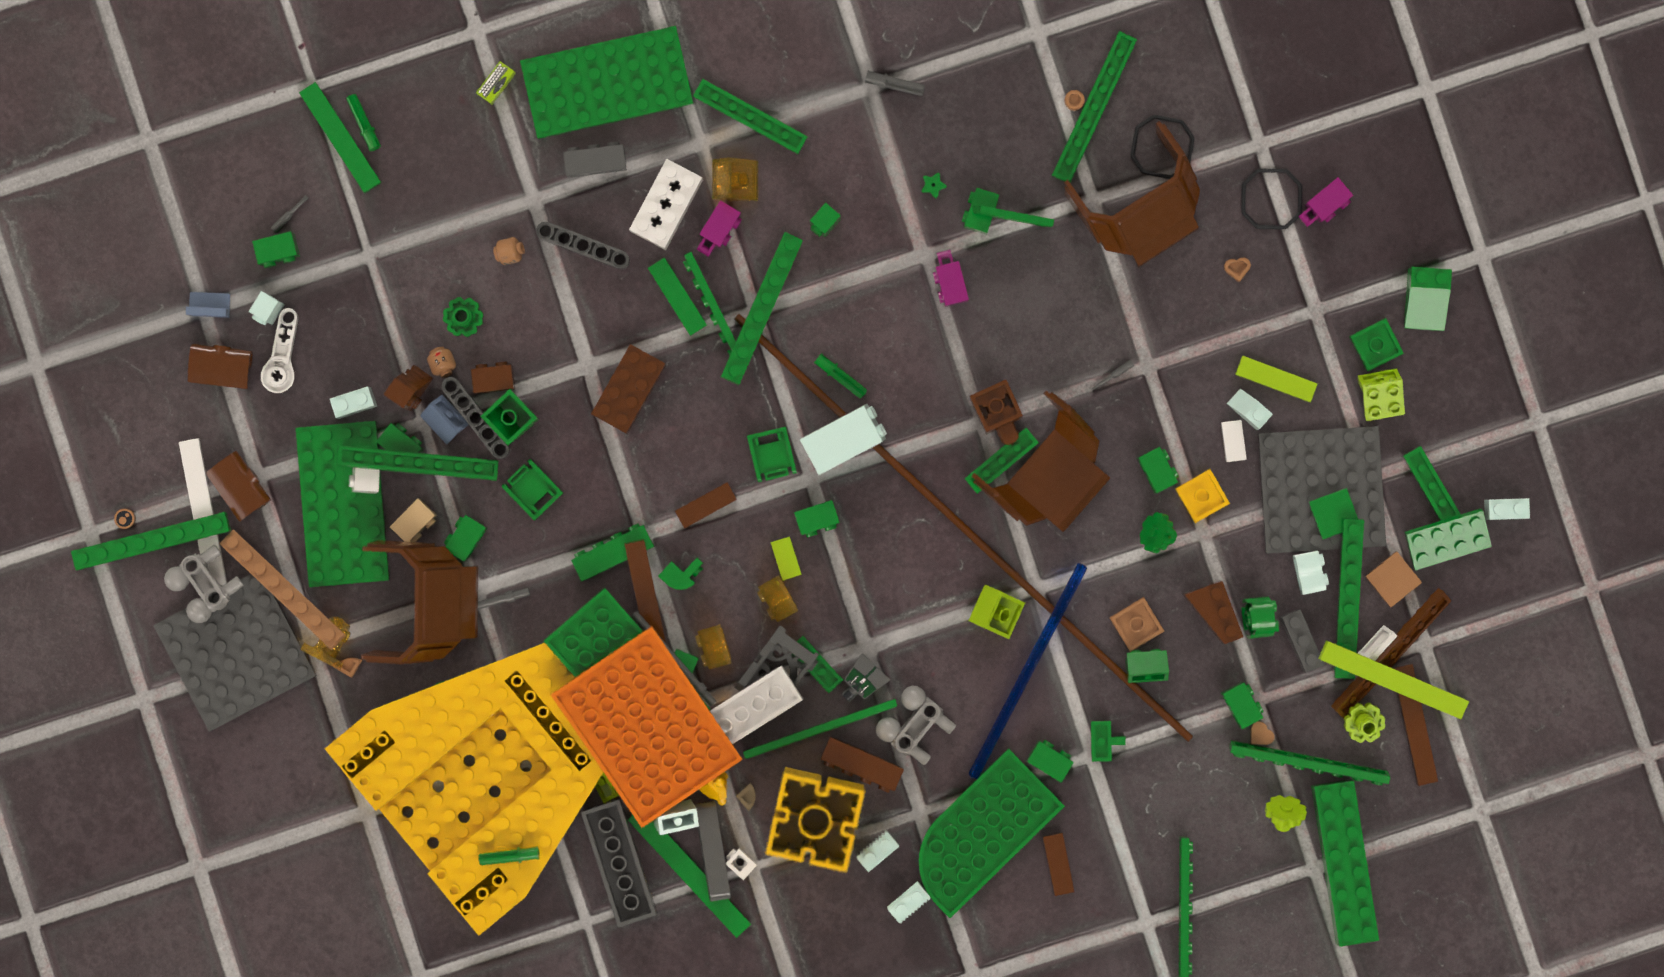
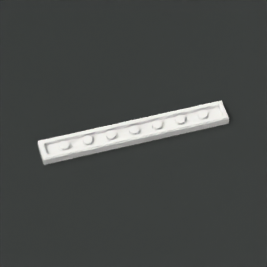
M200 438L179 442L193 520L214 515ZM218 535L198 540L200 554L214 544L221 552ZM221 554L207 564V568L219 585L224 586L227 583Z

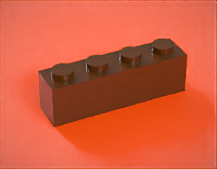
M830 736L821 756V760H824V765L833 769L835 766L842 768V773L851 777L853 774L861 777L860 781L869 785L874 782L879 785L878 788L887 793L890 790L895 792L904 768L832 736Z

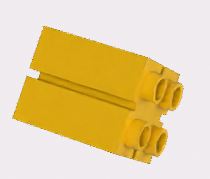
M785 767L766 854L803 862L805 852L810 851V864L847 872L855 836L854 828H857L865 792L864 784L828 777L826 786L821 787V775Z

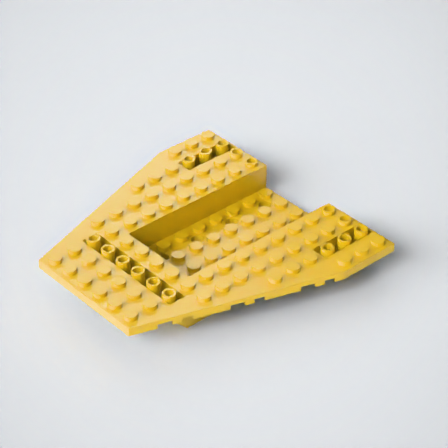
M545 643L375 708L325 748L327 753L374 810H380L430 870L427 874L478 936L527 896L603 774L602 769L551 696L553 692L575 677ZM498 729L506 732V738L502 741L495 737V732ZM466 755L474 756L475 764L473 766L465 764L464 758ZM523 760L531 762L532 767L530 771H523L520 765ZM437 780L444 783V789L441 792L436 791L433 787L434 782ZM492 786L500 788L501 793L498 797H493L490 794ZM405 806H410L413 809L411 817L403 815L402 810ZM462 811L470 815V819L466 823L459 820V814ZM430 837L438 839L439 845L437 848H431L428 845ZM517 847L521 849L539 847V860L480 865L478 857L481 853L515 850Z

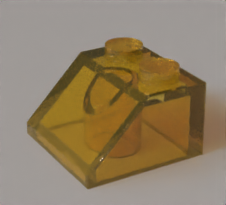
M730 157L712 159V199L723 201H758V161Z
M780 575L758 587L760 591L757 594L762 603L767 602L769 606L767 612L772 620L776 619L778 622L799 611Z
M721 624L697 631L698 635L695 638L698 647L703 648L704 654L701 655L704 667L708 666L710 670L732 663Z

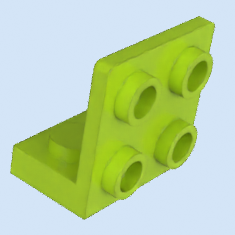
M1397 369L1357 376L1358 384L1363 392L1366 421L1405 414L1403 380Z

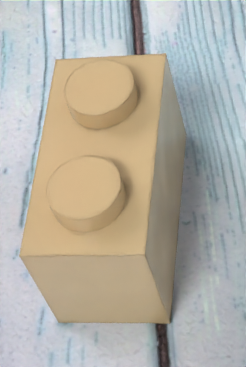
M417 498L390 528L404 542H417L422 536L420 533L425 527L429 529L436 522L434 518L437 514L420 498Z

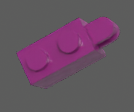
M1337 177L1305 204L1308 209L1298 217L1307 227L1315 220H1318L1319 223L1323 220L1328 222L1336 216L1335 210L1339 207L1343 210L1351 203L1349 199L1354 195ZM1309 211L1314 215L1312 220L1307 215Z
M720 200L699 234L703 239L697 250L709 257L716 246L720 249L722 245L727 246L732 238L729 235L733 228L737 229L742 221L740 218L741 212ZM706 240L712 243L710 248L704 245Z
M950 249L936 253L939 266L935 267L936 272L932 274L935 284L939 283L941 291L937 292L940 304L944 303L945 307L967 302L969 298L959 261H953ZM949 258L950 263L943 265L942 260Z

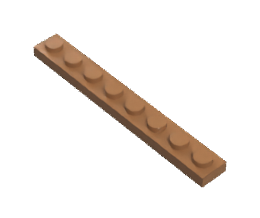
M234 529L219 543L331 650L346 636Z

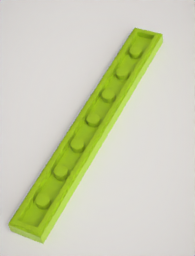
M1327 640L1318 658L1459 719H1462L1469 703L1466 699Z

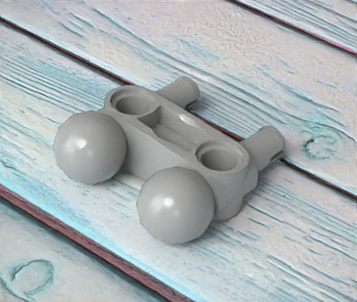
M215 544L202 554L195 553L185 557L179 566L169 568L165 573L164 582L168 589L172 591L184 590L190 581L201 598L190 601L186 610L188 618L195 623H203L211 617L212 612L223 609L230 601V595L244 586L237 576L224 586H221L211 574L207 564L222 554ZM197 563L196 570L190 571V565ZM219 594V601L212 603V597Z
M909 686L903 691L901 702L906 709L914 711L902 727L893 717L882 718L876 725V734L880 740L890 742L903 755H911L921 764L925 765L931 756L918 746V742L934 724H937L948 734L954 730L956 725L943 715V709L929 697H926L922 688ZM927 706L934 707V713L930 716L924 714V709ZM903 737L909 738V744L906 747L899 746V740Z

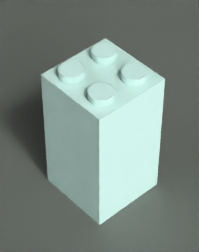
M865 404L800 439L818 475L886 439L885 435L887 432L882 423H877L875 419L877 413L873 406L869 407L868 404Z

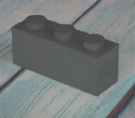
M619 142L607 143L606 147H599V144L589 145L587 149L580 150L579 147H571L567 149V152H563L567 178L627 171L623 144L619 145Z
M1296 609L1280 616L1279 619L1302 671L1308 673L1324 666V662L1318 659L1320 653L1301 610Z

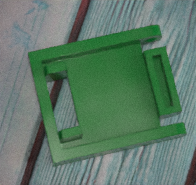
M786 427L747 436L758 483L762 482L760 474L763 473L766 481L788 476V467H792L791 471L793 474L797 473ZM777 433L779 441L759 445V437Z
M529 459L527 462L533 468L529 469L524 464L507 480L513 487L509 489L506 484H503L501 487L535 521L564 493ZM548 492L553 498L538 510L534 505Z

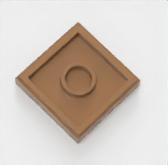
M1397 551L1365 576L1390 608L1422 583Z
M1144 597L1109 617L1130 652L1164 632Z

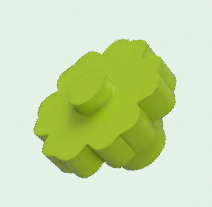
M1370 702L1364 706L1361 703L1355 704L1349 708L1350 715L1344 717V728L1349 732L1350 738L1359 743L1364 742L1365 739L1368 742H1373L1380 737V730L1385 728V717L1380 714V709Z
M1277 795L1276 797H1271L1270 802H1267L1265 807L1266 817L1271 818L1275 828L1281 832H1287L1290 828L1300 826L1307 814L1306 806L1300 804V800L1292 796L1283 797Z

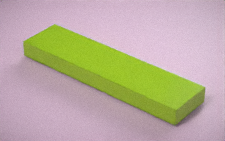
M1245 356L1241 357L1235 373L1237 376L1309 403L1317 387L1315 382Z

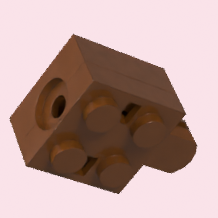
M1003 380L970 395V401L986 435L997 431L1003 444H1014L1018 440L1019 435L1014 422L1022 419L1023 414L1007 380Z

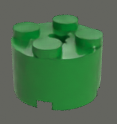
M1268 596L1243 599L1242 603L1246 604L1245 607L1241 608L1243 628L1249 632V635H1246L1248 639L1274 636L1275 632H1279L1278 620H1275L1274 614L1277 611L1275 600H1271Z

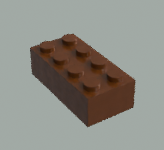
M630 344L591 414L628 434L666 364Z

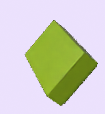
M790 536L771 542L782 580L802 575Z

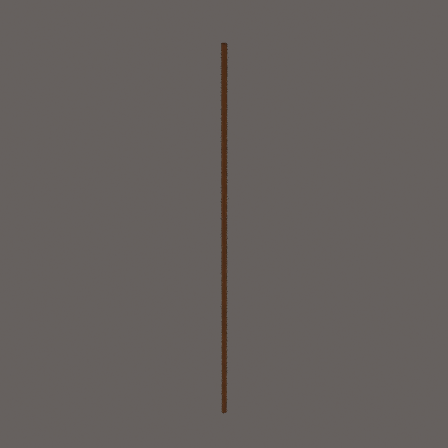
M740 314L734 318L743 327L746 319ZM761 335L758 342L839 418L847 414L771 342ZM880 444L872 447L1187 742L1193 738L1190 732L1137 683H1128L1127 674L886 449Z

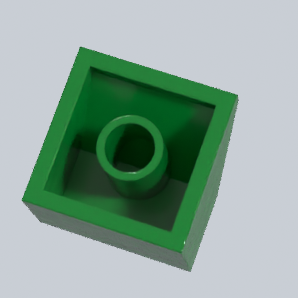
M511 389L480 416L508 446L539 420Z

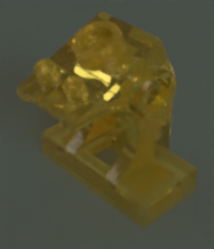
M332 617L329 620L346 636L332 650L320 639L313 647L304 643L300 650L341 670L344 663L337 660L336 657L343 643H346L350 637V625L346 624L342 618Z

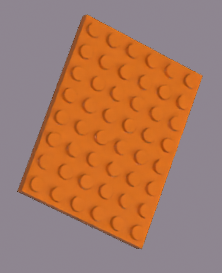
M652 626L551 694L560 710L642 828L743 760Z

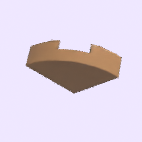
M347 658L339 662L335 669L353 678L363 660Z

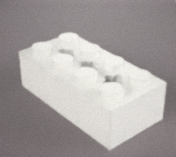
M666 159L629 229L630 232L666 250L703 178ZM676 182L679 183L678 185L681 188L672 191L671 185L676 184ZM667 200H669L671 207H666L665 209H663V205L661 203L663 201L666 202ZM661 218L660 222L662 224L654 227L652 220Z

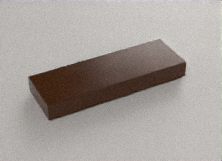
M727 482L677 509L675 513L685 529L737 499Z
M1063 833L1043 836L1054 896L1073 893L1074 887Z

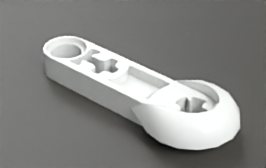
M291 308L283 309L280 312L272 355L261 372L263 386L273 393H282L288 390L294 381L291 356L298 325V314ZM287 312L294 314V320L291 323H286L283 320ZM282 325L292 327V330H287V335L290 336V339H286L285 342L280 338V335L285 334V328H281ZM276 371H280V374L283 376L278 382H275V378L272 377L273 373L277 374Z

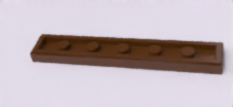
M643 539L624 543L639 614L666 643L645 541Z
M1413 664L1393 668L1416 678ZM1397 693L1417 785L1421 786L1438 782L1422 704Z

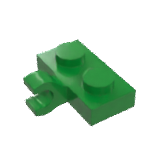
M1091 721L1092 762L1112 761V745H1126L1125 736L1111 737V721Z

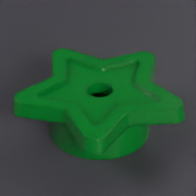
M936 173L933 177L923 176L925 186L921 190L922 193H931L934 198H937L939 191L947 188V185L940 181V173Z

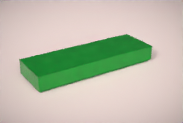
M804 636L796 641L811 653H818ZM819 654L816 658L818 661L817 665L812 671L808 669V672L830 693L843 679Z

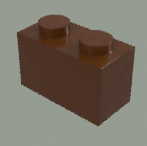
M507 361L497 362L494 367H488L487 364L475 365L476 369H471L473 393L481 394L509 389L514 390L513 366L511 364L508 365Z

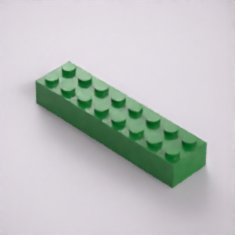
M1349 779L1311 785L1336 945L1342 947L1379 941L1354 781Z

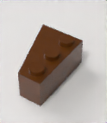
M415 365L411 369H407L406 374L401 373L395 377L383 394L403 409L412 411L413 408L415 410L422 402L421 396L434 379Z
M1219 580L1182 594L1222 644H1227L1244 637L1223 581Z

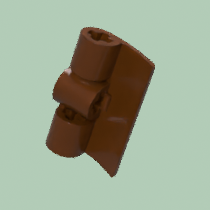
M192 344L189 353L188 382L248 389V373L252 366L253 352L233 349L227 346Z
M238 451L231 453L206 472L212 484L240 522L252 512L264 507L271 501L261 486L258 476L247 466Z

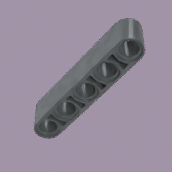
M541 222L536 228V233L541 240L610 267L623 270L630 264V258L626 252L549 222ZM548 226L551 228V233L549 236L544 237L541 235V229ZM566 233L570 236V240L568 243L562 244L559 238L562 234ZM587 241L589 244L587 250L580 251L578 249L579 242ZM598 249H607L606 257H597ZM618 255L626 257V262L623 265L615 263Z
M453 377L446 378L442 382V390L491 454L499 459L507 458L511 452L510 446L494 430L493 437L486 440L483 433L491 427L482 418L477 424L472 422L471 417L474 413H479L480 415L484 413L458 379ZM451 381L457 384V388L453 392L447 390V384ZM462 397H467L469 400V404L465 408H461L459 405V400ZM503 444L506 447V452L499 456L496 453V447Z
M715 801L695 804L710 902L730 899V888Z

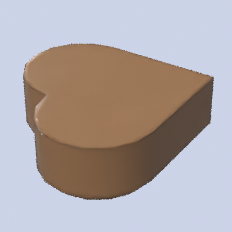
M1243 257L1238 260L1229 259L1224 264V270L1228 275L1240 282L1249 271L1251 264L1247 258Z
M1257 721L1252 724L1250 744L1268 745L1274 741V733L1267 729L1265 723Z

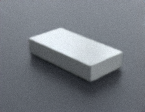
M1242 421L1221 422L1226 462L1247 460Z
M1383 625L1358 654L1375 661L1397 635Z

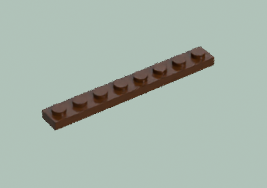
M1438 588L1431 594L1429 599L1403 625L1396 634L1397 637L1375 661L1391 668L1449 605L1451 599L1446 593ZM1358 676L1350 683L1341 696L1335 700L1331 707L1344 719L1345 716L1349 715V708L1359 703L1376 683Z

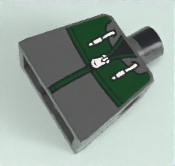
M862 653L844 679L849 687L842 695L849 702L858 694L863 699H866L888 683L890 679Z

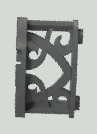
M780 625L756 657L759 659L758 663L754 661L734 688L742 691L747 688L746 685L750 686L763 678L764 675H761L759 670H765L766 675L772 672L770 664L765 660L766 658L771 661L787 659L790 668L789 677L796 686L808 669L812 671L818 663L816 658L819 654L817 652L815 654L811 653L786 635V629ZM775 650L778 651V652H779V655H780L782 652H783L784 654L781 655V656H777V655H775L774 651H775ZM797 668L802 669L801 672L798 674V676H797Z

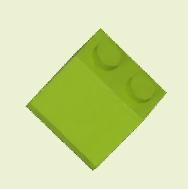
M984 585L968 621L1009 639L1025 602L988 585Z

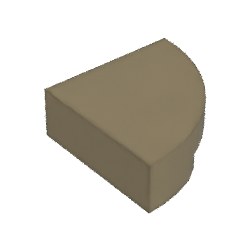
M752 783L736 795L748 811L753 807L756 798Z

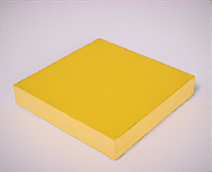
M1211 469L1175 488L1194 523L1230 504Z

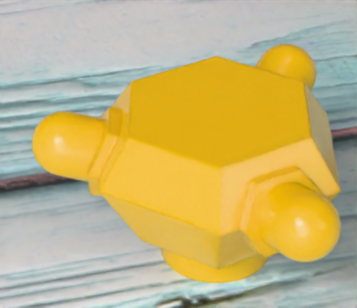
M725 772L700 788L699 791L709 799L717 800L719 805H725L728 775Z

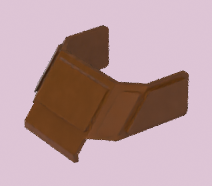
M1160 121L1156 123V134L1176 162L1174 177L1113 216L1090 212L1068 180L1064 182L1066 198L1098 244L1101 243L1106 251L1132 255L1138 268L1199 229L1193 216L1200 194V188L1197 184L1198 179L1186 154L1164 123L1161 124Z
M1045 391L1043 394L1059 410L1055 429L1007 484L992 488L975 473H973L972 477L975 479L973 482L1017 522L1020 520L1027 526L1047 518L1064 532L1109 481L1110 477L1094 464L1100 441L1094 435L1093 429L1069 404L1053 392Z
M377 540L362 546V551L401 553L415 569L414 643L405 652L373 650L362 654L361 659L366 660V662L390 664L433 662L434 659L444 658L461 642V639L477 638L478 566L462 567L460 562L445 546H435V543Z

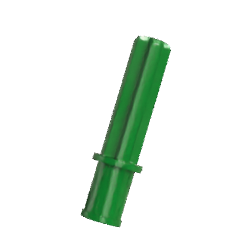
M349 95L346 100L359 125L360 135L366 141L370 152L379 149L381 144L374 132L375 128L371 127L357 95Z
M822 353L814 362V364L827 373L828 377L829 375L832 376L858 398H862L867 392L865 387Z
M538 846L524 849L517 847L515 850L481 853L478 858L480 865L517 861L522 863V861L539 860L540 852Z

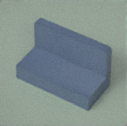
M190 292L189 307H186V315L229 318L230 294Z
M443 395L431 402L420 415L445 444L450 443L458 433L469 425Z

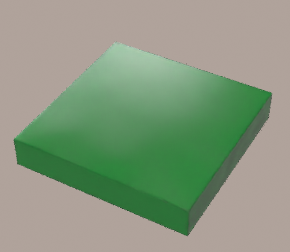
M1386 318L1349 336L1367 372L1404 354Z
M1347 488L1308 502L1322 540L1342 533L1343 518L1358 519Z

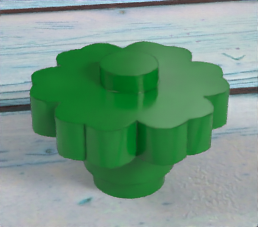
M457 297L449 302L450 308H446L443 311V321L448 324L447 330L457 337L461 334L465 337H470L478 332L477 326L483 325L484 313L479 310V303L471 298H467L464 301L463 298Z
M1155 512L1153 516L1148 515L1142 524L1143 530L1140 532V543L1145 545L1144 549L1146 551L1157 554L1160 552V549L1165 550L1168 545L1173 544L1177 538V533L1173 529V522L1169 521V516L1166 514Z

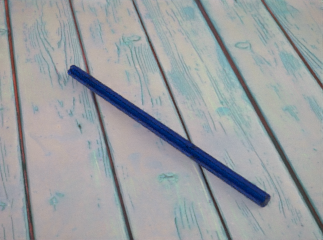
M1078 563L975 759L969 771V776L975 779L979 778L1087 570L1085 565Z

